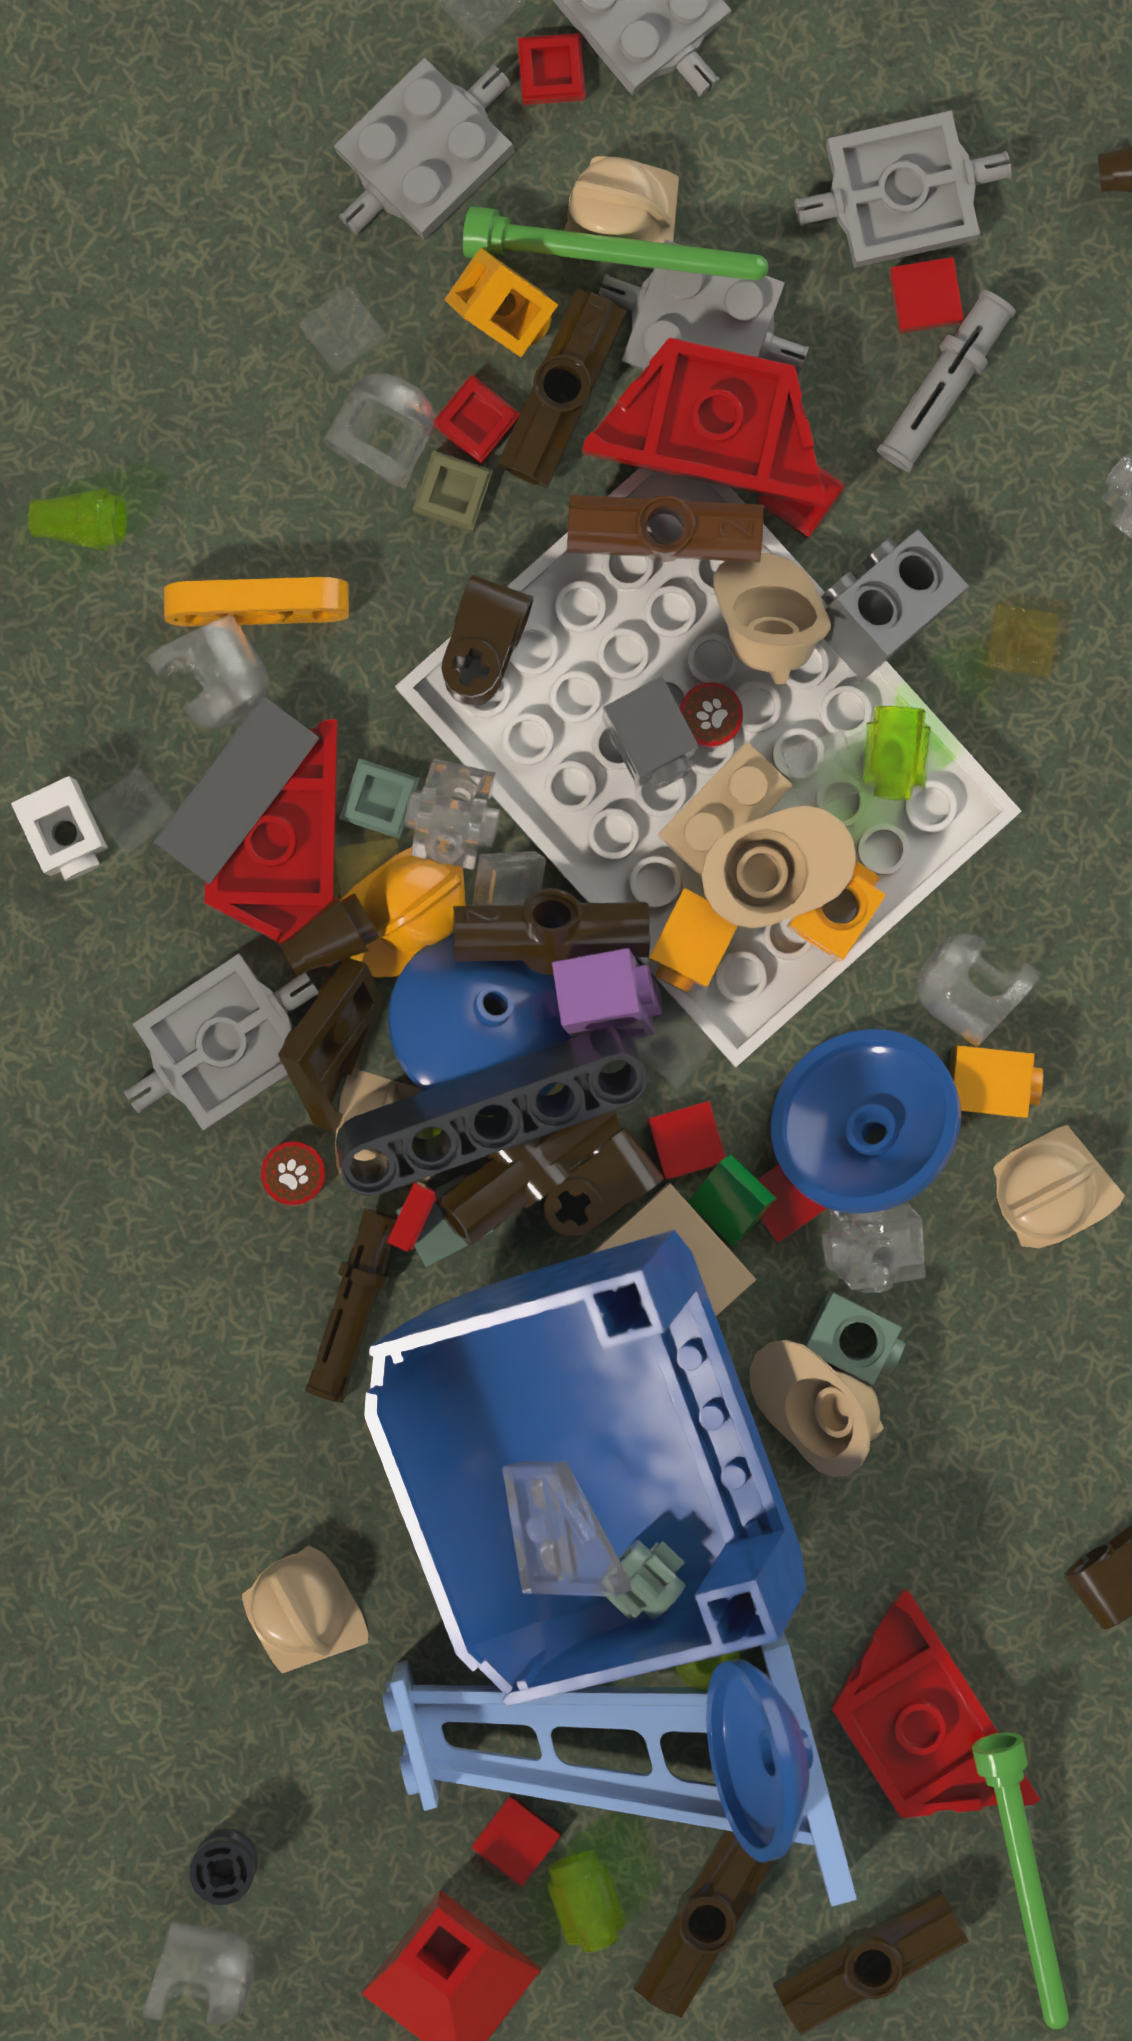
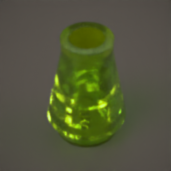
M107 488L50 499H33L28 512L29 530L32 537L50 538L106 552L110 546H121L125 540L127 531L126 503L121 494H110Z

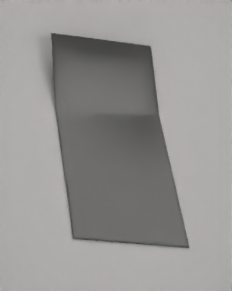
M262 696L224 750L154 840V843L206 883L210 884L285 786L319 737L265 696Z

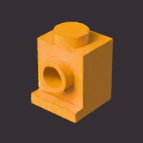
M483 248L477 251L444 299L464 319L519 357L523 356L529 346L535 345L544 337L552 321L551 315L558 306L542 290ZM507 295H508V299H507V302L505 303V305H504L503 307L499 308L500 305L502 304V302L505 300V298H506Z

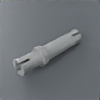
M988 290L981 291L979 299L954 336L946 335L940 344L941 356L917 392L912 396L909 404L883 444H880L877 448V452L882 457L903 471L911 472L913 464L940 424L945 420L948 412L973 374H982L988 365V360L985 356L1016 312L1007 301ZM979 333L977 339L969 348V350L965 354L963 360L961 361L953 374H950L951 370L953 369V367L955 366V364L957 363V361L959 360V358L961 357V355L963 354V352L965 351V349L967 348L975 334ZM942 388L943 390L917 429L912 430L937 391Z

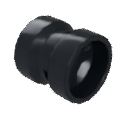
M219 1829L209 1833L200 1842L190 1865V1881L194 1891L203 1900L214 1905H228L240 1900L248 1892L258 1868V1852L254 1843L246 1834L235 1829Z

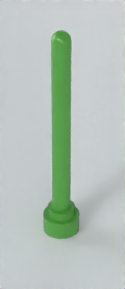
M471 206L467 212L463 230V253L466 258L472 259L481 248L494 257L495 255L505 256L508 250L752 281L763 279L769 269L767 260L761 255L511 224L509 217L500 216L499 211L492 208Z
M1011 1732L996 1733L977 1740L972 1745L977 1773L985 1777L988 1786L994 1787L1043 2018L1046 2025L1050 2028L1061 2029L1069 2021V2012L1019 1784L1024 1778L1023 1770L1028 1765L1026 1750L1021 1735Z

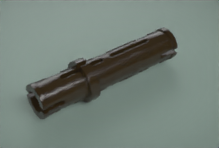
M363 1209L358 1233L348 1261H342L338 1274L342 1276V1280L318 1350L319 1353L314 1368L305 1387V1391L314 1396L343 1403L345 1400V1394L350 1382L349 1379L354 1364L357 1361L374 1303L376 1302L379 1290L386 1289L390 1277L385 1272L393 1245L387 1243V1240L397 1221L395 1216L373 1209Z

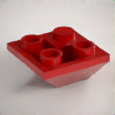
M439 1890L370 1979L361 1994L421 2041H487L539 1974L541 1967L446 1893Z

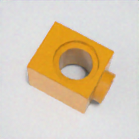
M857 861L855 862L852 878L844 888L853 895L856 901L855 915L848 923L837 924L830 921L825 916L821 906L792 917L785 927L836 961H843L886 897L885 893L875 887L880 877Z
M684 888L648 958L649 961L659 965L654 976L686 993L690 992L694 983L703 988L708 987L738 925L731 924L717 914L707 899Z
M951 1046L949 1073L956 1084L961 1111L1028 1118L1029 1105L1039 1106L1043 1087V1069L1033 1067L1035 1054L967 1046Z

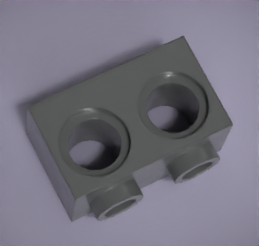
M919 529L900 545H897L891 537L888 538L862 562L869 570L857 580L849 571L821 597L828 605L825 610L829 615L831 628L823 639L862 682L937 618L969 587ZM860 613L864 614L871 623L867 622Z
M662 676L603 706L602 721L637 788L651 781L655 791L690 773L688 770L692 766L689 761L694 759L699 746Z

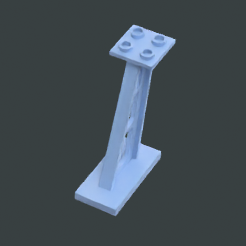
M783 1632L779 1641L763 1644L760 1647L769 1680L792 1708L800 1729H803L810 1739L813 1751V1764L809 1769L808 1799L799 1832L794 1842L814 1845L831 1906H836L857 1900L789 1644ZM409 1660L397 1662L391 1681L386 1682L387 1693H383L382 1696L390 1729L392 1732L403 1730L406 1744L402 1745L404 1756L399 1757L405 1787L408 1795L420 1793L424 1811L437 1808L441 1781L733 1831L722 1807L716 1784L685 1780L674 1775L666 1766L660 1745L662 1735L669 1731L707 1733L706 1706L709 1687L590 1686L507 1706L502 1701L505 1694L496 1685H415ZM445 1722L527 1725L535 1730L542 1755L539 1758H528L454 1747L446 1741L442 1725ZM559 1726L631 1729L637 1731L646 1741L652 1769L648 1773L641 1774L567 1763L557 1755L551 1732Z

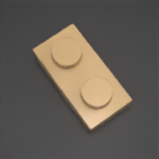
M747 741L657 836L701 877L705 856L717 838L737 826L764 817L793 785Z

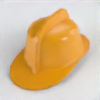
M413 846L394 855L355 884L341 900L355 893L380 938L366 945L369 949L368 952L350 958L366 963L372 976L375 978L395 977L401 974L406 964L424 946L433 945L449 937L453 933V906H466L463 864L450 852L434 846Z

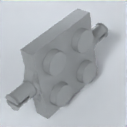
M553 0L632 96L657 76L671 73L676 69L697 92L699 98L707 94L708 89H713L720 81V78L713 73L698 55L697 51L704 38L730 17L732 10L723 0Z
M423 58L334 145L336 153L359 175L365 189L343 213L338 215L347 227L349 226L355 235H358L384 209L387 213L402 218L422 239L426 240L515 152L513 144L489 121L485 111L507 87L511 86L504 73H500L495 65H491L490 69L466 91L463 87L450 83L428 60Z
M951 110L828 138L826 149L833 175L831 192L802 199L797 198L794 202L800 226L829 218H837L838 223L846 233L853 266L856 268L978 240L980 231L973 205L976 185L1005 178L1010 179L1012 177L1011 164H1007L1009 156L1006 151L970 160L969 155L958 140Z
M666 239L664 243L680 245ZM655 268L642 284V287L606 274L602 282L603 287L625 295H620L604 288H600L598 294L611 300L618 307L632 311L633 330L622 358V363L643 371L669 337L794 365L798 373L801 371L804 360L784 354L781 351L805 359L809 349L808 346L805 347L773 335L774 313L785 282L768 276L758 281Z
M237 954L134 1022L133 1026L150 1050L155 1071L129 1089L124 1090L127 1099L133 1100L151 1088L150 1092L131 1103L137 1113H140L143 1109L170 1092L171 1095L187 1106L204 1131L287 1077L288 1074L277 1054L282 1049L286 1036L292 1030L288 1013L315 995H318L319 991L315 984H311L292 997L294 992L312 981L307 973H304L273 992V990L257 979L242 954Z

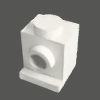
M70 776L65 777L11 803L43 873L52 876L61 872L64 880L69 881L100 866L96 855L107 850L108 847L77 780ZM63 822H72L77 829L75 841L70 845H60L55 839L57 826Z

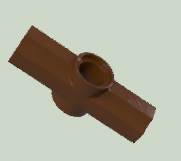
M570 495L567 553L649 557L651 560L659 562H669L676 559L760 563L763 505L682 501L680 498L670 495L656 496L652 499ZM660 514L674 516L682 525V536L670 544L657 543L647 532L646 526L651 518Z

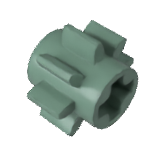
M637 1540L608 1569L606 1576L617 1587L607 1596V1599L628 1619L632 1616L636 1618L641 1611H644L652 1620H655L675 1602L686 1587V1584L675 1575L685 1562L664 1541L659 1544L656 1542L648 1549L640 1540Z

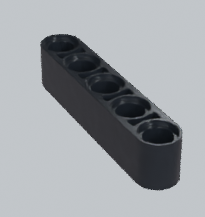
M615 1027L600 1028L354 1116L345 1121L340 1127L335 1140L342 1180L350 1190L357 1194L366 1196L381 1194L625 1107L638 1100L645 1091L647 1084V1073L637 1044L632 1036L623 1029ZM621 1060L627 1062L622 1069L615 1073L607 1074L600 1072L603 1066L611 1061ZM558 1082L565 1084L563 1089L556 1094L542 1095L538 1093L542 1087L549 1083ZM495 1104L504 1107L500 1113L494 1116L482 1117L477 1115L480 1109L488 1105ZM427 1127L442 1129L433 1138L422 1139L415 1136L420 1130ZM366 1149H374L381 1152L372 1160L362 1161L354 1158L357 1153Z

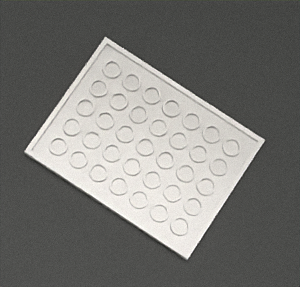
M641 467L608 496L652 499L656 496L670 495L678 497L682 501L745 504L730 487ZM660 514L651 518L646 526L650 537L661 544L673 543L683 534V528L679 520L668 514ZM763 524L761 553H771L787 558L803 568ZM567 532L507 586L534 596V600L521 640L516 650H513L500 689L494 698L483 705L467 706L457 702L446 689L441 666L450 638L399 682L395 688L587 903H648L650 917L649 956L684 888L707 899L704 895L702 878L657 835L747 741L793 785L765 816L786 808L807 805L827 810L844 823L854 841L856 861L880 877L875 887L885 893L886 897L843 961H836L786 928L785 926L791 919L789 918L773 925L757 928L738 926L706 988L694 983L690 992L686 993L657 978V981L734 1067H737L1014 819L1021 810L887 661L862 682L832 647L822 639L816 643L814 652L807 663L798 669L790 671L785 684L777 685L769 672L753 669L742 664L732 652L728 624L724 619L714 594L713 577L719 565L725 561L676 559L669 562H659L651 560L649 557L567 553ZM808 574L815 585L824 609H826L828 605L821 598L825 592ZM473 659L469 668L459 666L457 668L465 686H471L475 677L483 679L487 677L483 674L480 660ZM661 676L678 708H680V704L687 692L699 684L715 682L729 687L736 693L743 707V721L737 735L729 743L718 748L698 747L694 759L689 761L692 766L688 770L690 773L674 783L655 791L651 781L637 788L602 721L603 706ZM844 889L838 897L823 905L822 910L830 921L837 924H845L851 921L855 915L856 901L853 895ZM649 957L638 958L643 965L649 966L650 973L654 976L659 965L649 961Z

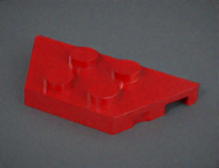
M670 337L652 357L649 365L620 396L617 404L601 424L585 439L582 454L819 508L824 507L827 496L813 449L814 442L809 422L805 416L801 400L802 393L795 366Z
M327 719L310 729L312 733L319 737L318 741L210 884L205 882V904L279 943L291 937L334 899L339 723L336 719Z
M905 1587L895 1596L830 1706L900 1818L929 1816L936 1811L953 1810L956 1813L982 1810L984 1806L997 1805L994 1787L988 1786L985 1777L977 1773L972 1745L985 1736L999 1732L913 1596ZM1024 1773L1023 1780L1019 1782L1024 1806L1034 1805L1041 1799Z

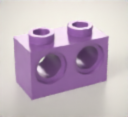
M629 948L552 962L561 1024L572 1038L606 1027L623 1029L633 1039L655 1035L652 1016L663 1015L658 981L656 977L651 978L648 965L640 966Z

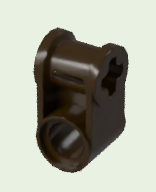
M475 575L471 576L463 593L454 622V630L443 656L441 666L446 689L454 700L462 705L478 706L486 704L495 697L500 689L513 650H516L523 635L534 596ZM473 659L480 660L483 674L487 676L486 679L475 677L471 686L463 685L461 674L457 670L458 666L469 668Z
M624 1127L616 1132L614 1137L610 1138L608 1142L589 1156L584 1157L581 1163L570 1171L572 1174L544 1196L542 1200V1215L546 1223L555 1232L568 1237L582 1236L593 1230L615 1212L622 1211L661 1182L664 1176L629 1129ZM566 1191L574 1197L582 1193L586 1196L588 1202L581 1208L585 1219L581 1223L576 1224V1222L569 1218L561 1222L557 1220L555 1213L562 1207L557 1197L562 1192Z
M1132 1525L1106 1544L1100 1545L1087 1553L1086 1557L1089 1561L1084 1563L1083 1558L1079 1559L1064 1574L1067 1583L1101 1629L1104 1630L1110 1629L1132 1616Z

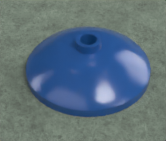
M453 933L433 945L424 946L411 958L399 975L390 998L388 1027L392 1047L406 1074L423 1092L572 1039L561 1024L554 975L538 973L530 969L523 960L455 962ZM490 999L498 1002L502 1007L503 1014L498 1016L489 1014L483 1007V1001ZM558 1082L547 1084L538 1093L547 1095ZM495 1104L488 1105L480 1109L477 1115H496L504 1107Z
M865 1029L844 1033L827 1040L811 1050L793 1067L785 1078L772 1110V1146L776 1159L786 1177L797 1190L816 1204L845 1213L863 1214L887 1210L910 1200L922 1192L937 1178L948 1163L960 1132V1098L956 1084L941 1059L930 1048L915 1038L883 1029ZM873 1130H886L882 1141L876 1144H868V1136Z
M741 1659L722 1662L712 1674L706 1706L708 1747L715 1784L727 1820L744 1850L752 1858L760 1862L776 1860L786 1854L799 1832L809 1794V1769L813 1764L811 1742L807 1733L800 1729L797 1718L788 1702L762 1671Z

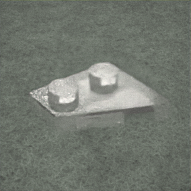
M518 1461L502 1467L522 1593L615 1597L632 1590L627 1573L567 1461Z

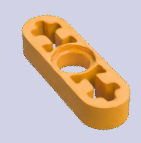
M304 577L181 581L164 587V621L176 626L337 622L349 617L348 582L338 578Z

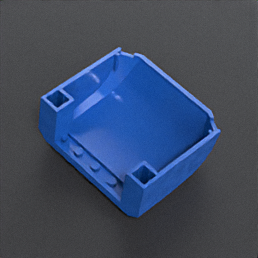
M675 1230L556 1263L467 1292L412 1318L376 1341L370 1347V1355L374 1357L371 1389L366 1393L365 1418L455 1653L472 1671L479 1668L505 1694L502 1701L507 1706L779 1641L806 1590L801 1547L693 1253ZM637 1540H640L648 1549L656 1542L659 1544L664 1541L685 1562L675 1575L686 1584V1587L675 1602L655 1620H652L644 1611H641L636 1618L632 1616L628 1619L607 1599V1596L617 1587L606 1576L608 1569Z

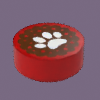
M707 682L693 687L684 696L679 708L698 746L703 748H718L729 743L737 735L743 721V707L740 699L733 690L720 683Z
M298 1141L285 1142L274 1147L266 1155L261 1168V1180L265 1190L274 1200L285 1205H300L312 1200L321 1191L326 1178L325 1163L319 1152L312 1146Z

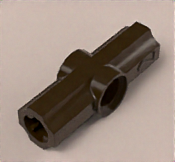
M576 289L548 354L536 370L533 387L500 457L498 467L532 485L541 486L546 489L549 488L577 423L589 405L592 390L627 315L624 309L598 294ZM555 376H569L578 383L580 392L575 399L567 403H558L548 398L544 388L548 381Z
M549 888L531 894L524 902V905L453 906L455 962L523 960L530 969L538 973L554 975L552 962L627 948L630 949L635 958L649 957L650 917L648 903H579L572 894L560 889Z
M613 1110L488 1155V1162L475 1172L464 1177L463 1180L443 1194L444 1196L436 1201L443 1219L452 1231L463 1239L468 1246L474 1244L524 1205L527 1208L547 1195L572 1174L569 1170L584 1157L596 1151L607 1140L614 1137V1134L622 1129L617 1119V1113Z
M724 1830L694 1883L680 1897L677 1912L636 1980L634 1990L653 2006L667 2014H673L682 2018L719 1953L726 1949L733 1941L737 1930L736 1924L773 1860L767 1862L755 1860L744 1850L733 1831ZM702 1905L718 1907L724 1913L722 1922L710 1931L696 1929L689 1922L691 1913Z
M941 1889L871 1928L865 1927L855 1930L845 1939L843 1944L773 1982V1986L792 2024L800 2036L866 1999H880L888 1996L897 1988L900 1980L963 1946L969 1940ZM870 1949L879 1950L887 1955V1962L884 1968L876 1974L864 1975L854 1968L857 1957L864 1951Z

